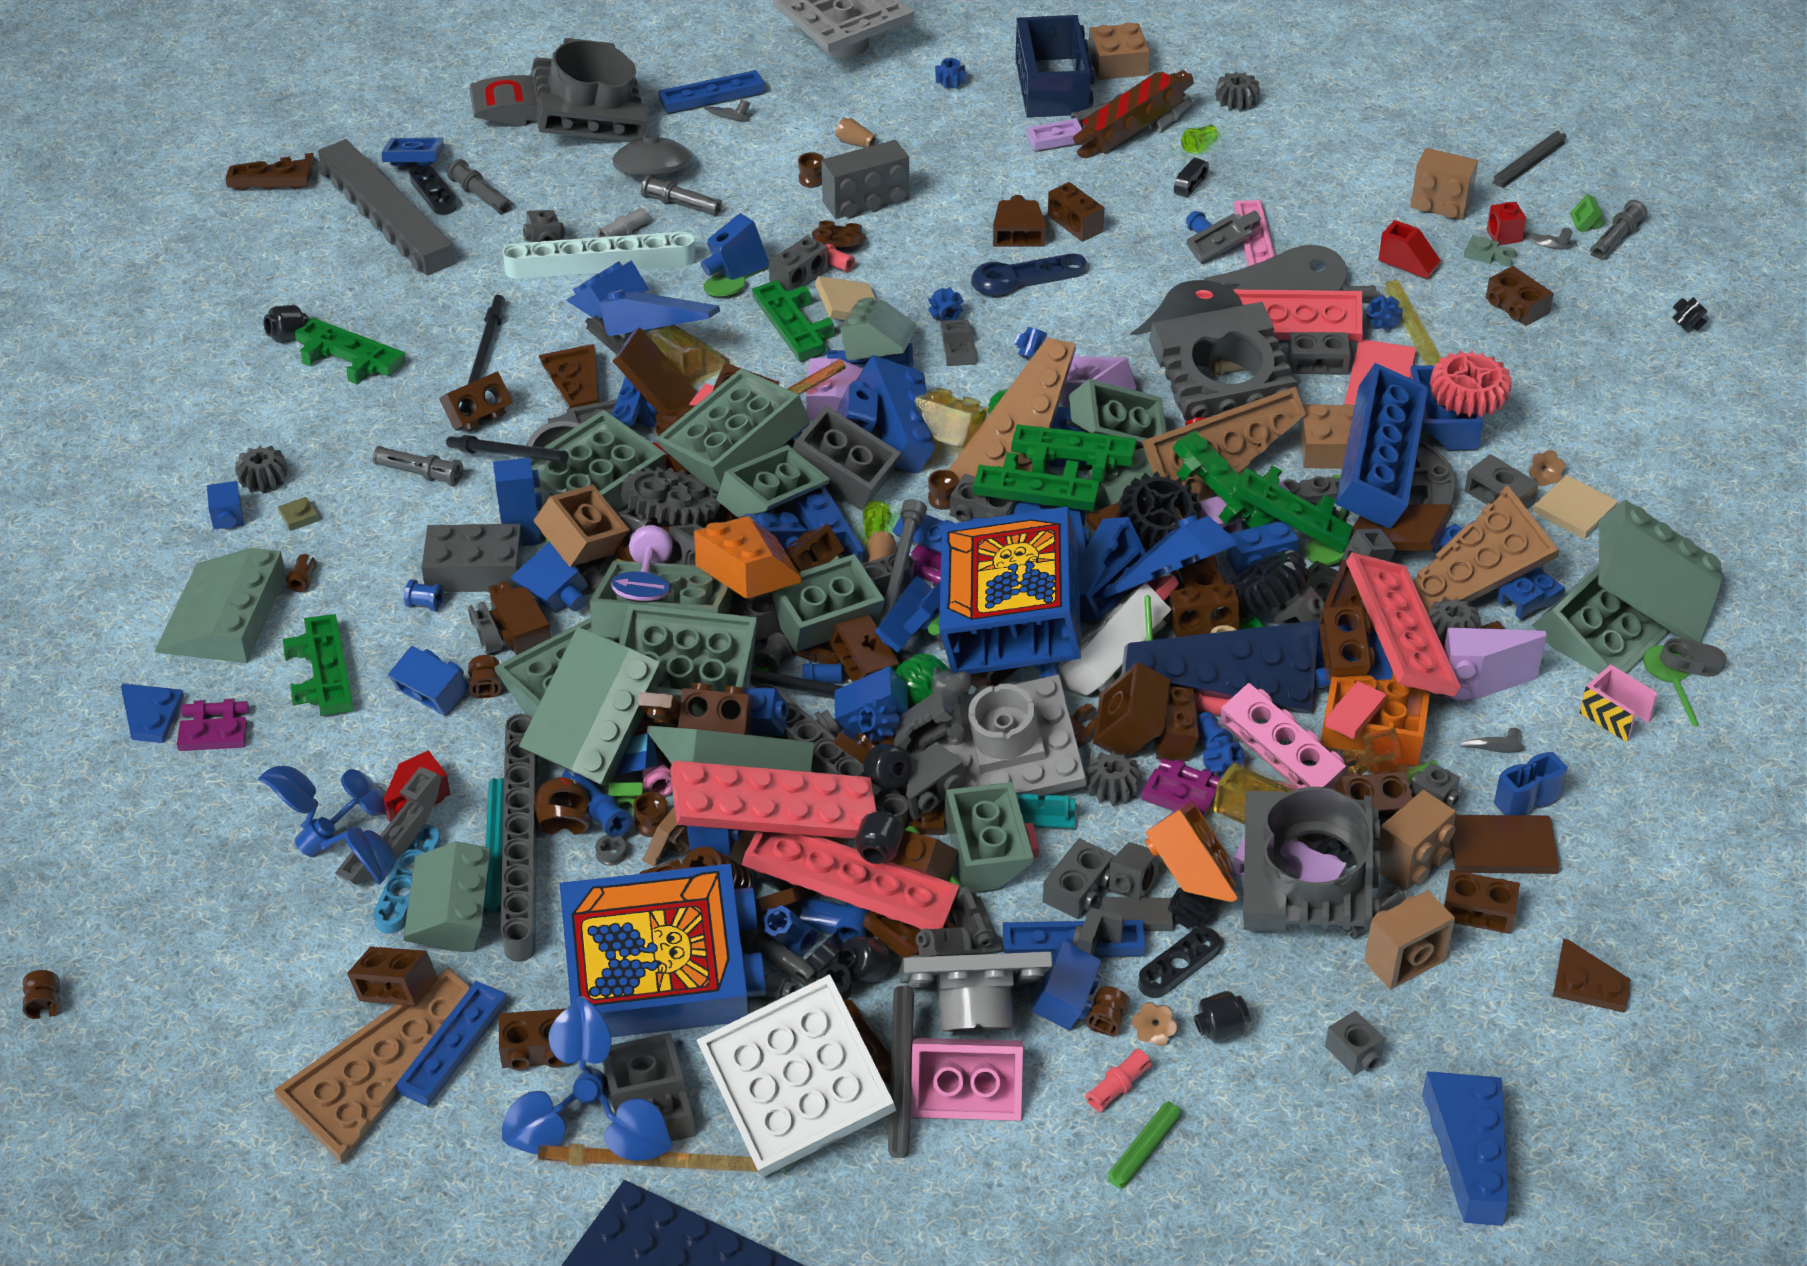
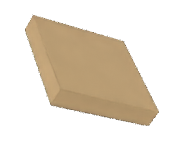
M818 276L815 282L821 300L831 319L845 320L855 303L860 299L872 297L876 301L869 283Z
M1565 475L1534 504L1532 512L1585 539L1599 526V520L1618 505V501Z

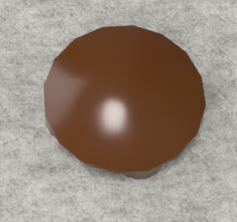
M824 220L820 221L818 228L812 232L813 239L822 244H831L835 247H853L864 243L866 240L865 234L862 233V225L857 223L837 226L832 221Z

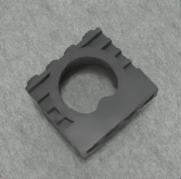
M564 38L563 44L553 52L552 59L536 57L532 63L530 77L537 107L536 118L539 132L627 142L643 138L648 120L644 103H641V96L639 95L638 83L635 77L636 67L633 61L622 51L615 48L614 43Z
M1263 302L1152 323L1149 343L1160 368L1165 367L1166 369L1165 376L1167 380L1171 381V390L1175 403L1182 412L1185 421L1199 417L1208 418L1295 386L1297 389L1298 382L1296 378L1291 377L1292 369L1289 364L1285 363L1286 356L1283 351L1279 350L1280 343L1278 339L1273 337L1274 326ZM1223 359L1242 366L1254 377L1242 383L1225 384L1206 377L1196 366L1208 368L1212 363Z
M1304 787L1295 789L1288 794L1287 792L1246 791L1244 930L1286 931V924L1300 925V929H1307V925H1322V929H1329V925L1343 926V930H1350V926H1364V930H1370L1372 918L1379 913V898H1372V888H1379L1380 819H1378V806H1372L1371 796L1364 795V800L1350 799V795H1343L1334 789L1325 787ZM1310 833L1324 834L1341 841L1351 851L1357 867L1335 880L1326 882L1302 881L1285 874L1287 865L1280 850L1286 842L1297 836Z

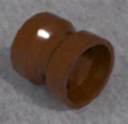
M809 152L804 153L798 158V168L801 171L799 173V183L802 186L816 188L822 185L821 160L824 157L821 154Z
M945 469L937 470L930 474L928 478V489L930 490L928 502L935 509H950V496L958 484V476L954 472Z
M479 655L469 662V691L474 698L497 697L501 693V679L494 668L500 662L491 655Z
M647 792L639 795L634 801L635 827L639 834L645 837H653L657 827L667 816L668 807L666 798L657 792Z
M36 970L28 973L23 978V993L25 996L23 997L22 1011L24 1015L31 1019H40V1010L49 1009V1017L56 1016L60 1009V999L57 995L60 989L58 975L48 970Z
M1104 986L1096 992L1093 1002L1094 1006L1090 1008L1086 1016V1024L1091 1031L1113 1037L1121 1029L1122 1017L1128 1012L1130 999L1122 990L1112 986Z

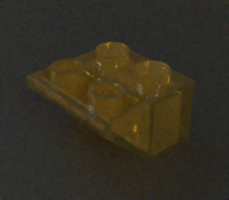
M676 325L658 327L648 331L649 338L689 383L717 371L723 367L724 363L730 364L729 358Z
M936 388V391H927L926 394L917 396L915 399V404L934 439L959 448H965L985 421L988 407L981 406L980 400L971 397H963L962 400L953 397V392L942 388Z
M1232 763L1217 783L1214 811L1245 825L1246 791L1287 792L1288 794L1299 788L1246 764Z

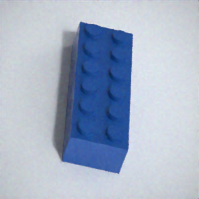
M1376 362L1373 364L1358 386L1335 502L1336 505L1388 529H1391L1408 507L1428 391L1427 386Z

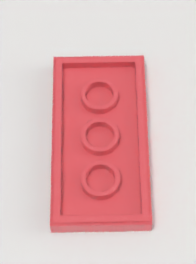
M1365 339L1358 341L1345 404L1355 405L1358 386L1375 362L1410 378V366H1413L1416 347Z

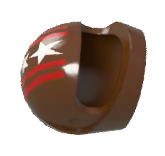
M556 777L545 782L539 788L534 798V810L539 828L549 834H557L562 829H568L573 835L581 834L588 830L592 817L586 813L589 797L585 788L579 782L567 777Z

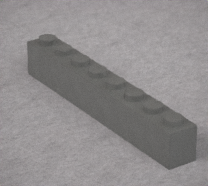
M347 139L318 150L320 161L317 164L322 176H328L334 188L337 190L341 189L349 203L354 202L362 216L367 215L372 226L375 229L380 228L389 243H395L399 253L402 256L406 255L410 259L415 270L420 269L428 276L456 264L453 243Z

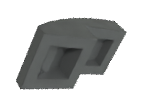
M969 320L940 321L947 366L975 364V351L972 344V331Z

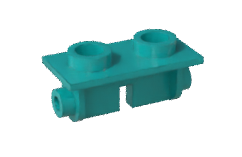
M1015 792L1024 824L1033 823V827L1074 829L1076 798H1069V795H1045V800H1038V794H1019V792Z

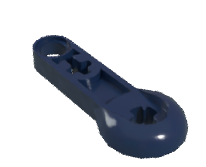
M1073 253L1016 264H1005L997 261L986 262L974 270L971 276V284L975 290L982 294L991 296L1004 295L1016 288L1080 277L1085 274L1086 259L1080 254ZM1069 265H1077V266H1079V267H1078V268H1071V267H1068V266H1069Z

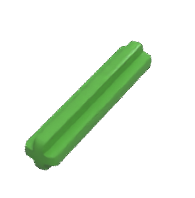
M1169 1101L1163 1103L1108 1172V1181L1112 1185L1120 1189L1127 1186L1180 1119L1181 1110L1178 1106Z

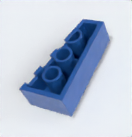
M872 355L856 380L865 382L868 388L878 392L877 421L875 426L883 433L880 439L901 452L895 467L910 473H919L934 452L924 373L916 368H909Z
M1427 1071L1422 1097L1431 1118L1430 1122L1434 1134H1436L1441 1148V1155L1451 1179L1450 1182L1463 1222L1502 1226L1508 1205L1502 1077Z

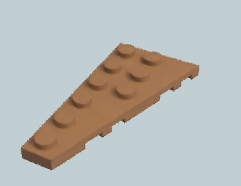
M1052 338L1045 339L948 469L958 476V483L964 474L976 477L979 464L1003 467L1006 453L1011 452V442L1017 424L1045 428L1052 427L1075 355V343ZM1019 453L1018 470L1031 472L1032 459L1026 458L1027 455Z
M1295 386L1142 441L1153 474L1158 471L1161 477H1165L1170 472L1171 479L1176 481L1179 478L1176 472L1179 471L1185 461L1172 448L1179 439L1195 430L1239 473L1252 459L1266 450L1275 439L1289 430L1306 413ZM1197 474L1193 477H1188L1185 482L1182 481L1183 486L1191 484V493H1198V502L1208 499L1215 493ZM1176 507L1175 510L1178 512L1177 516L1182 520V514L1178 507Z
M1507 485L1492 504L1488 503L1482 509V514L1471 524L1468 523L1436 554V559L1427 567L1424 566L1417 573L1413 583L1427 613H1429L1433 602H1441L1443 597H1447L1449 600H1454L1458 597V600L1461 602L1469 600L1471 602L1559 557V549Z
M449 968L437 975L438 980L416 1006L394 1005L274 1089L276 1100L341 1164L344 1163L397 1094L395 1084L470 989Z

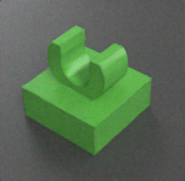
M1586 194L1570 212L1576 229L1581 232L1588 231L1591 226L1595 229L1601 228L1606 223V220L1600 217L1602 211L1596 198L1589 194Z
M642 782L609 783L608 795H612L617 800L620 809L625 804L633 806L635 799L645 793Z

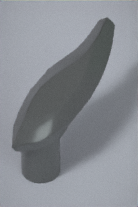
M741 99L736 110L713 106L704 107V109L717 116L745 122L749 120L746 112L751 103Z
M1563 228L1559 237L1527 232L1523 234L1524 238L1547 248L1564 250L1573 247L1569 242L1573 234L1570 228Z
M1510 728L1505 737H1483L1461 742V747L1478 748L1501 753L1525 749L1520 742L1521 732L1518 728Z

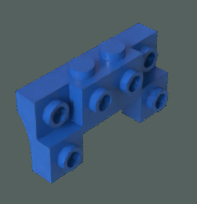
M1455 523L1444 529L1433 552L1437 553L1464 527L1461 528ZM1543 565L1500 586L1497 601L1500 604H1504L1512 600L1517 604L1515 616L1521 619L1539 608L1550 607L1564 595L1565 587L1545 573Z

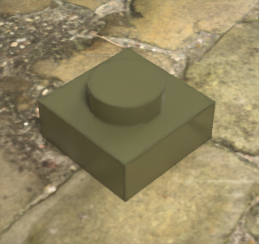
M307 497L278 506L279 514L289 531L319 521L318 515Z

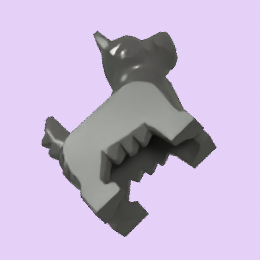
M939 666L935 667L932 694L899 717L898 727L893 732L896 736L894 745L907 750L910 756L914 758L924 751L928 743L936 741L945 733L952 740L963 733L964 727L961 725L959 705L962 704L964 695L971 687L970 674L966 671L959 673L949 670L942 671Z

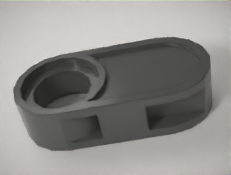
M479 602V609L477 611L474 610L472 605H469L470 621L477 630L482 647L485 646L486 648L485 654L488 655L502 651L497 627L485 602Z
M1671 638L1665 642L1660 653V660L1665 666L1673 670L1713 677L1722 671L1726 663V655L1721 649L1712 645ZM1671 652H1676L1682 655L1683 657L1676 656Z

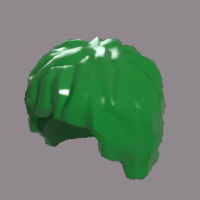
M921 653L913 655L912 658L903 661L895 671L907 684L909 708L914 707L932 694L935 667L939 666L942 671L948 670L946 664L934 655Z

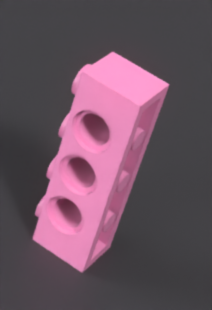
M1248 683L1221 707V723L1295 788L1325 787L1335 789L1340 777L1346 774V765L1342 757L1336 752H1329L1323 747L1319 738L1312 731L1302 729L1290 712L1285 709L1280 710L1274 705L1272 699L1264 690H1257ZM1262 718L1266 719L1268 722L1265 724H1258L1254 722V720ZM1282 739H1288L1292 741V743L1289 745H1282L1278 741ZM1305 760H1313L1317 764L1313 766H1306L1302 762Z

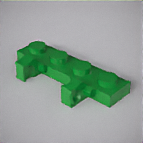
M775 280L752 288L754 300L799 362L825 353L824 341L835 337L834 323L829 317L809 323L801 313L799 308L812 305L811 293L806 285L791 291H785L779 281Z
M313 317L305 323L304 327L295 331L296 341L304 344V347L300 349L302 364L312 367V363L315 360H319L322 355L329 356V354L352 362V366L346 367L347 378L349 382L357 385L368 376V373L373 375L375 372L390 376L406 362L405 352Z
M1020 424L1016 425L1011 442V452L1023 453L1027 455L1026 458L1032 459L1031 472L1044 473L1046 461L1054 460V458L1082 460L1087 462V465H1092V480L1104 482L1107 468L1114 469L1115 465L1132 466L1136 450V438Z
M1195 430L1175 443L1172 449L1185 461L1179 471L1176 472V475L1185 482L1188 477H1193L1197 474L1227 504L1218 516L1226 525L1239 517L1250 528L1271 524L1277 520V518L1272 517L1267 512L1234 495L1240 475Z
M1007 452L1003 467L978 465L973 484V494L1094 511L1099 491V481L1079 478V462L1070 460L1066 461L1063 476L1018 470L1019 453Z
M1271 465L1269 471L1263 477L1245 468L1239 477L1234 495L1267 512L1272 517L1278 518L1296 528L1298 531L1318 540L1325 546L1339 553L1343 552L1348 545L1353 526L1331 515L1335 499L1325 494L1315 506L1278 485L1280 481L1279 475L1282 473V470Z
M336 614L304 618L306 633L299 635V637L283 639L285 660L288 661L293 657L305 658L306 660L311 659L314 676L302 684L295 685L290 683L293 706L310 703L311 705L318 704L320 716L353 711Z

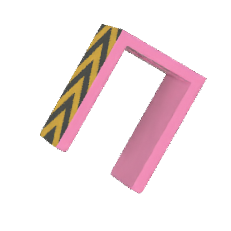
M1610 664L1586 685L1579 713L1623 741L1628 742L1635 716L1648 723L1651 721L1658 694Z

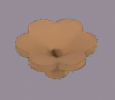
M1554 450L1536 453L1532 457L1533 465L1529 468V475L1531 478L1536 479L1539 486L1550 485V483L1555 484L1562 479L1561 472L1565 468V463L1562 459L1558 458Z
M1153 1002L1143 1004L1140 1012L1135 1014L1132 1019L1133 1027L1138 1030V1040L1148 1043L1152 1042L1158 1046L1166 1045L1169 1036L1174 1035L1178 1028L1176 1021L1172 1019L1171 1008L1167 1005L1157 1006Z

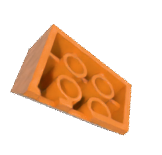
M749 516L724 523H710L706 528L694 531L696 566L746 599L801 583L800 574L778 539Z
M1392 674L1391 679L1376 680L1371 675L1332 677L1322 728L1321 745L1328 747V751L1331 747L1332 751L1336 748V752L1340 749V753L1344 749V754L1346 750L1349 753L1353 751V754L1356 751L1357 755L1358 752H1361V756L1362 753H1365V757L1369 753V758L1371 754H1373V758L1375 755H1378V757L1381 755L1382 758L1386 756V759L1389 756L1390 761L1394 757V762L1418 766L1425 732L1430 691L1415 687H1404L1398 684L1394 674ZM1358 681L1387 694L1385 704L1357 737L1352 739L1326 727L1325 720L1328 714Z
M1193 800L1161 819L1145 832L1148 836L1145 842L1149 850L1156 858L1161 856L1183 891L1229 902L1238 899L1237 893L1233 889L1236 886L1235 881L1230 875L1233 873L1230 856Z

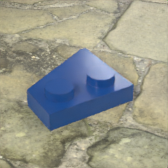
M122 683L121 690L132 740L164 743L184 698L183 690Z

